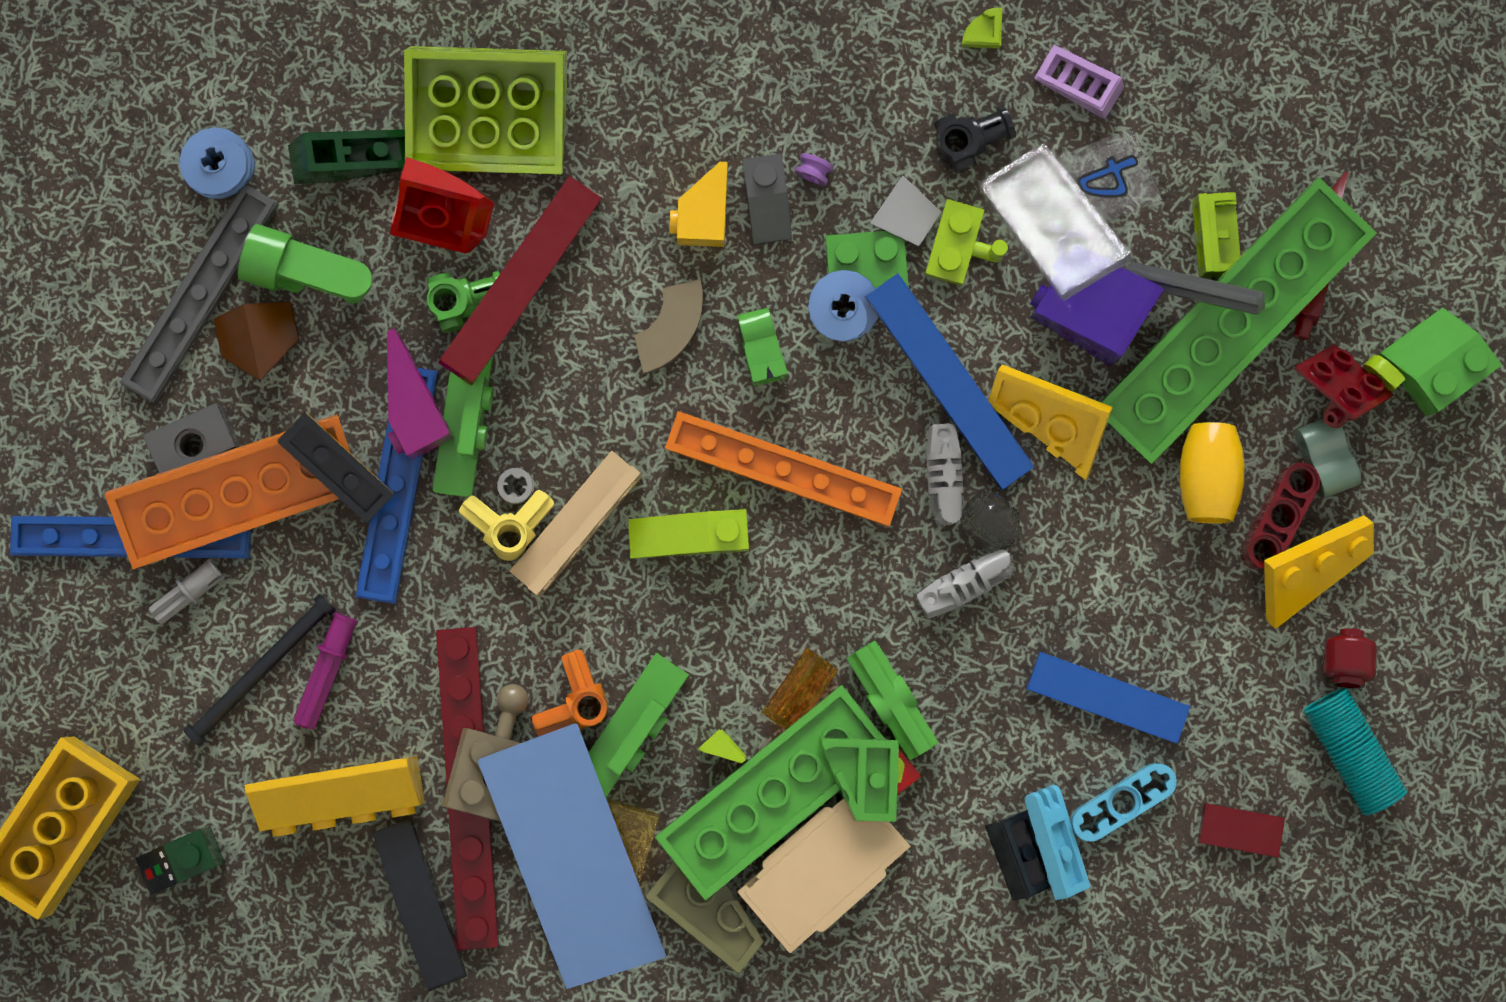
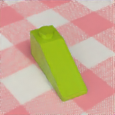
M746 509L628 519L630 559L749 552Z

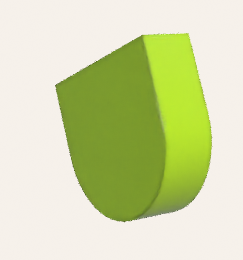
M1373 355L1362 366L1368 373L1380 378L1384 386L1391 392L1405 380V377L1389 361L1379 355Z

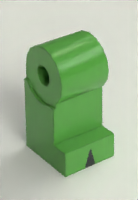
M764 308L737 315L743 339L742 345L753 387L787 379L788 372L781 354L769 309Z

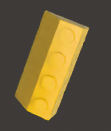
M418 756L244 785L245 793L259 831L272 829L273 837L297 833L296 825L308 823L312 824V830L336 827V819L351 817L352 824L376 820L375 812L391 810L392 817L411 815L416 813L415 806L425 803Z

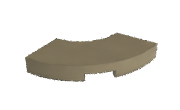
M701 279L663 288V305L658 318L648 329L634 335L644 375L659 370L671 363L685 350L699 326L703 309Z

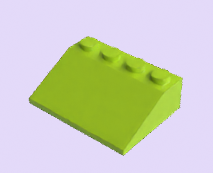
M410 46L404 50L405 161L406 157L443 171L563 174L567 99V51Z

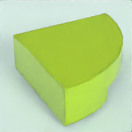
M1002 7L988 9L977 16L966 28L961 47L1000 49Z

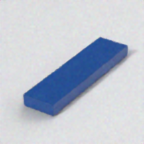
M1043 652L1038 653L1026 687L1029 691L1178 744L1190 709L1189 705Z

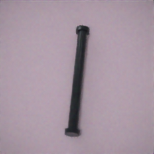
M319 593L314 598L316 603L194 725L188 724L183 729L191 741L201 746L206 741L205 736L326 614L331 616L336 611V608L323 595Z

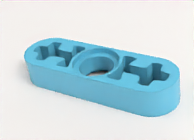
M1148 764L1084 803L1071 816L1070 822L1074 834L1085 841H1097L1168 798L1174 792L1177 783L1173 770L1164 764ZM1152 771L1159 775L1165 774L1167 779L1162 782L1165 789L1160 792L1157 788H1151L1143 794L1149 800L1143 803L1140 792L1131 784L1136 780L1139 787L1150 783L1152 780L1150 773ZM1122 790L1130 792L1134 798L1133 808L1124 814L1116 812L1112 805L1114 795ZM1104 800L1107 812L1115 818V821L1109 824L1108 818L1104 817L1096 822L1097 831L1095 833L1087 829L1081 831L1079 826L1084 822L1082 815L1086 812L1090 816H1096L1103 810L1098 807V804Z

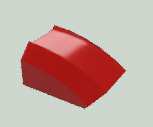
M406 157L389 235L464 254L470 253L487 236L495 203L465 181L432 165Z

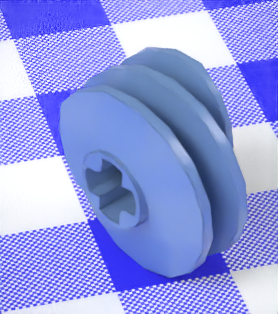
M214 127L201 130L188 139L182 148L179 165L182 177L195 192L209 199H224L236 194L249 183L254 174L255 160L251 149L240 136L230 130ZM219 156L222 159L218 162L219 169L213 170L210 166L215 164L214 158Z
M839 270L827 274L816 283L810 294L808 309L812 323L821 334L832 340L845 342L864 336L874 327L878 319V315L865 298L867 294L876 288L869 279L854 271ZM843 294L849 295V301L855 302L854 311H848L846 317L839 316L840 310H834V302L842 300Z

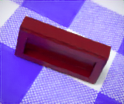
M1204 803L1197 842L1279 858L1285 818Z

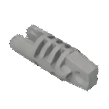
M935 424L929 426L926 453L928 495L931 496L932 511L934 512L932 515L934 516L933 520L936 521L935 524L938 523L939 526L943 525V527L956 524L957 521H960V517H962L961 494L964 493L962 455L955 424Z
M998 549L978 560L973 559L970 563L964 564L949 574L941 576L917 594V599L925 615L928 618H932L957 609L963 604L971 602L974 598H978L982 594L991 591L992 587L1011 577L1014 568L1010 553L1007 550Z

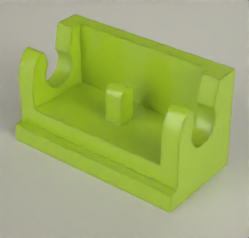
M1236 193L1198 194L1192 201L1198 273L1201 278L1222 276L1241 257L1236 213L1237 200Z

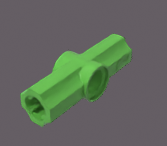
M876 641L869 643L846 658L868 693L866 697L872 708H875L876 714L883 725H888L895 740L899 741L900 748L909 760L923 754L939 743L916 707L918 702L903 678L900 675H896L889 660Z

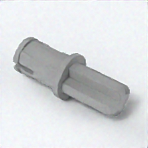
M207 559L206 562L184 579L180 580L178 578L175 580L177 586L152 604L149 612L158 623L163 624L189 603L198 604L197 599L213 586L223 581L225 577L210 559Z

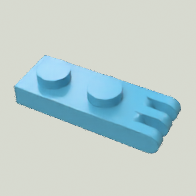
M1050 785L1028 794L1025 797V804L1055 900L1069 898L1090 888L1091 886L1060 788L1057 785Z

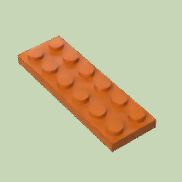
M337 414L316 421L350 452ZM285 432L105 492L107 503L132 569L318 507L339 498L278 443L277 440Z

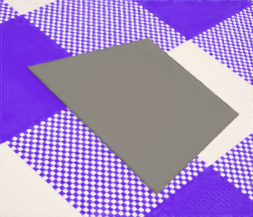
M902 175L870 223L919 246L941 214V211Z

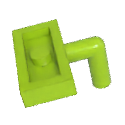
M950 199L946 200L925 276L962 286L971 256L994 263L1000 262L1008 250V245L1005 241L997 240L993 245L976 241L984 209Z

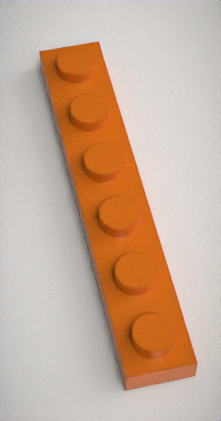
M680 411L677 412L665 446V450L886 527H889L902 492V489Z

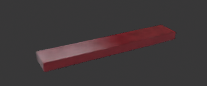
M571 176L567 178L440 358L438 364L471 386L474 384L591 216L602 197Z

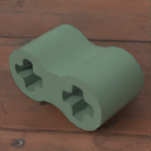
M1320 419L1295 429V439L1305 462L1313 466L1319 474L1320 484L1317 493L1321 498H1327L1361 484V474L1349 450L1342 427H1330L1326 425L1324 419Z

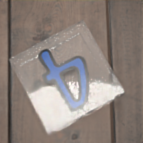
M1133 128L1068 152L1058 158L1087 230L1149 207L1162 200Z

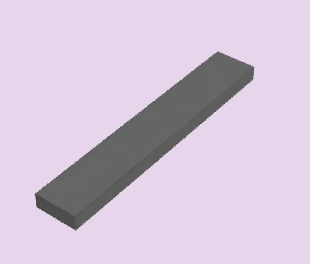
M247 184L238 191L121 379L120 384L150 402L157 403L236 276L240 253L249 231L255 224L267 226L279 206L276 201Z

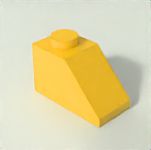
M719 162L678 199V211H670V234H677L678 245L724 247L727 162Z

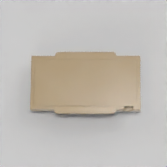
M843 797L833 807L822 808L762 862L763 868L736 892L789 953H792L816 930L818 932L826 931L886 876L885 869L911 846L890 822L853 820Z

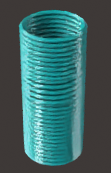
M1343 687L1304 708L1303 714L1307 717L1309 724H1311L1313 731H1315L1317 738H1319V742H1322L1321 746H1325L1326 754L1332 759L1333 766H1336L1337 773H1340L1339 776L1342 777L1341 780H1344L1345 787H1348L1349 794H1352L1353 801H1356L1357 808H1360L1361 815L1368 816L1397 803L1407 795L1408 790L1405 789L1406 786H1403L1404 783L1401 782L1402 779H1399L1398 772H1395L1394 765H1391V761L1387 758V754L1383 751L1379 740L1373 734L1374 731L1368 726L1369 723L1366 722L1365 716L1362 715L1363 712H1360L1361 709L1358 708L1359 705H1356L1357 702L1352 698L1353 695L1348 691L1349 688Z

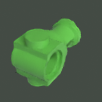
M499 271L493 272L491 277L473 282H468L466 277L456 280L451 277L450 273L434 275L427 279L429 286L427 304L433 318L439 322L442 333H450L462 329L467 317L471 316L500 275ZM444 295H450L457 299L456 305L449 311H441L436 308L437 300Z

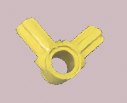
M537 490L515 515L504 513L499 516L476 496H470L462 503L459 513L485 534L483 541L493 548L494 553L499 558L513 561L524 554L528 544L536 536L533 532L534 528L553 508L554 501L545 492ZM504 532H515L519 535L520 542L511 548L504 547L498 541L500 535Z

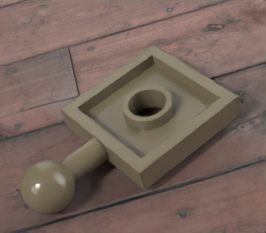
M506 685L497 695V705L502 712L495 736L463 728L442 807L501 822L488 787L483 782V774L479 767L478 759L520 744L510 740L516 715L524 712L529 702L526 690L520 685Z

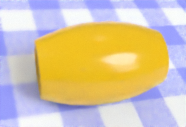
M1207 422L1196 423L1190 427L1180 460L1179 483L1183 506L1187 518L1191 522L1223 524L1231 523L1235 518L1242 498L1245 463L1241 441L1234 425Z

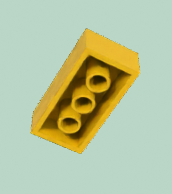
M74 736L61 737L0 829V896L37 920L51 916L141 779Z

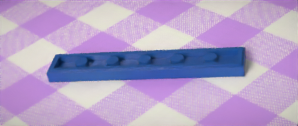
M899 273L867 294L865 298L997 486L1003 490L1034 468V465Z
M418 368L434 398L439 372ZM388 421L378 479L393 491L394 496L369 521L355 597L396 604L424 454L413 460L405 452L398 454L388 436V433L393 431Z
M11 516V556L128 557L113 517ZM251 529L168 558L250 559Z

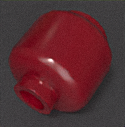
M1353 628L1340 629V635L1332 636L1325 642L1323 673L1332 680L1333 686L1349 689L1364 688L1365 682L1373 680L1376 676L1378 653L1376 643L1364 637L1363 630Z

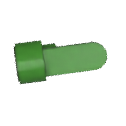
M255 224L249 231L238 261L237 273L240 281L274 292L281 288L298 294L307 286L344 298L346 302L355 304L367 295L372 286L371 272L363 263L297 242L294 235L260 224Z

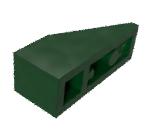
M405 129L302 133L288 145L294 184L330 183L403 171L405 164Z

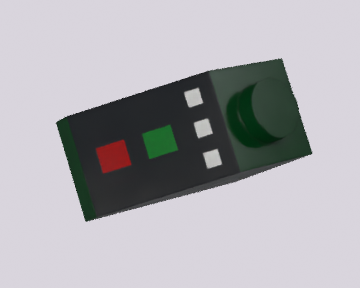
M211 826L194 831L135 858L150 895L226 863Z

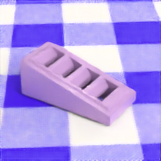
M1053 45L1035 76L1036 81L1103 119H1106L1124 88L1122 77L1056 45ZM1063 60L1067 64L1059 78H1052L1051 76L1059 62ZM1077 68L1080 72L1072 86L1067 85V80L1073 70ZM1088 76H1091L1094 80L1085 94L1080 90ZM1102 84L1106 85L1107 88L1100 100L1095 99Z

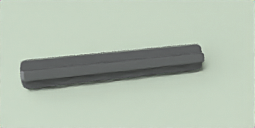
M1131 262L1128 267L1124 268L1164 288L1162 293L1253 315L1259 314L1265 308V294L1262 291Z

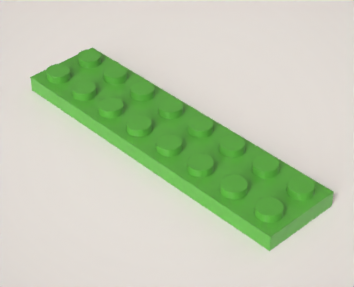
M1320 177L1316 178L1217 280L1222 283L1262 291L1265 294L1264 302L1266 303L1264 310H1261L1257 315L1197 301L1100 401L1113 407L1108 424L1152 464L1377 232Z

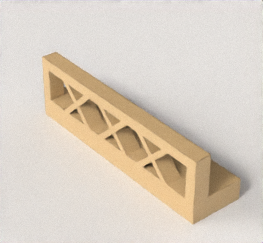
M611 451L511 568L510 572L535 595L541 597L642 478L641 473Z

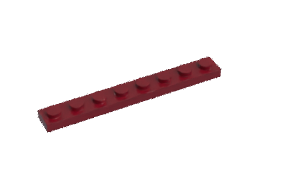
M477 627L436 630L447 786L463 728L484 733ZM448 808L459 950L499 947L491 819Z

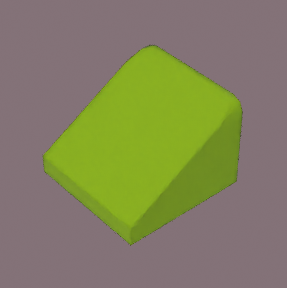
M718 729L697 749L739 763H743L746 760V754L723 729Z

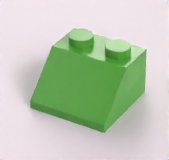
M1443 307L1379 353L1381 357L1389 361L1405 377L1401 384L1426 417L1441 411L1502 366L1480 334Z

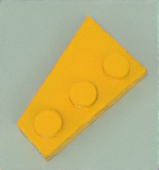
M1002 364L997 371L988 399L991 406L1022 432H1030L1047 445L1046 450L1056 458L1061 456L1076 468L1075 473L1086 480L1091 472L1113 407Z
M1363 515L1264 560L1266 619L1268 623L1275 629L1373 555L1374 523Z

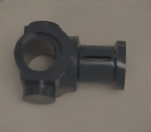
M1004 105L997 107L995 113L975 120L973 116L965 119L962 117L956 118L955 114H950L934 122L935 135L938 140L936 146L937 154L942 161L949 165L951 170H954L955 174L965 172L976 166L977 163L974 157L985 153L987 145L1006 137L1009 140L1016 137L1012 118ZM951 136L959 137L965 143V149L960 152L951 151L946 146L945 139Z

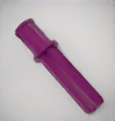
M337 612L333 615L334 618L323 645L318 644L317 646L320 652L293 718V723L305 729L313 730L316 727L343 659L348 658L345 652L355 626L358 624V620Z

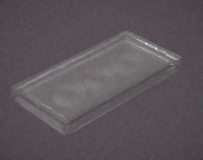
M1045 143L978 183L984 197L1063 301L1131 261V254Z

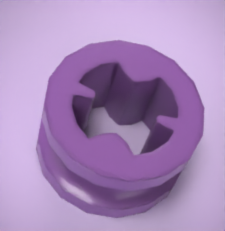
M802 153L800 156L802 165L796 167L794 173L804 180L820 186H826L828 182L826 174L832 172L834 166L820 157Z

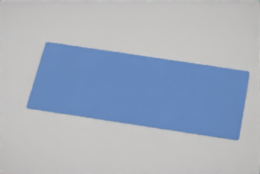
M574 723L478 759L479 767L566 989L664 958L666 953L578 725Z

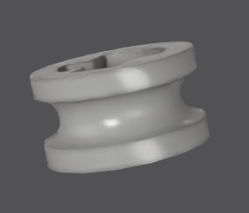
M511 468L500 475L497 488L500 496L505 501L511 504H522L527 502L532 496L534 482L526 471L519 468ZM512 476L517 480L522 478L526 480L527 486H522L526 491L519 497L514 492L509 495L506 493L505 487L510 486L506 481Z

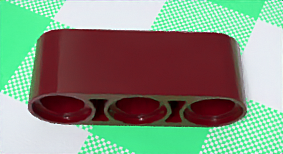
M1296 463L1283 469L1278 474L1240 550L1242 561L1250 569L1264 570V563L1258 561L1253 552L1254 545L1258 541L1264 542L1270 550L1269 558L1288 549L1319 488V474L1310 464ZM1293 472L1300 473L1305 479V489L1301 493L1292 489L1289 479ZM1276 506L1283 508L1288 516L1287 524L1283 528L1278 527L1272 520L1271 514Z

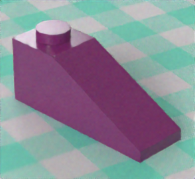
M395 328L387 331L388 421L393 429L392 432L388 433V436L398 454L405 452L413 460L453 439L454 436L401 335Z

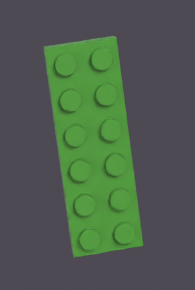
M842 685L655 836V839L705 901L840 791L819 744L820 738L886 740Z

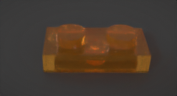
M806 648L761 713L783 729H788L812 709L838 672V669L809 648Z

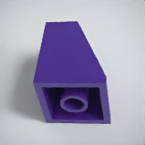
M1076 245L1070 254L1062 251L1050 270L1056 274V277L1049 288L1042 284L1034 295L1030 305L1034 306L1035 310L1030 317L1110 367L1123 356L1164 288Z

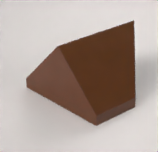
M291 302L243 304L214 318L221 356L259 381L299 341Z

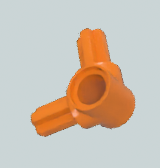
M575 650L562 656L561 661L572 693L567 694V697H565L566 704L532 716V723L538 736L574 723L582 730L597 725L606 718L609 711L608 701L601 683H594L582 650ZM587 696L595 697L601 704L600 714L594 719H587L580 713V702Z

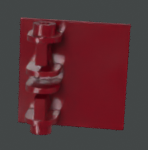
M1335 344L1296 365L1294 368L1295 371L1331 401L1324 411L1323 419L1326 425L1333 428H1340L1347 421H1355L1394 395L1384 386L1380 378L1368 373L1354 361L1353 356L1348 351L1339 348Z

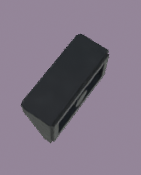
M1028 810L985 825L1013 901L1032 897L1051 888L1041 852L1035 840V833Z

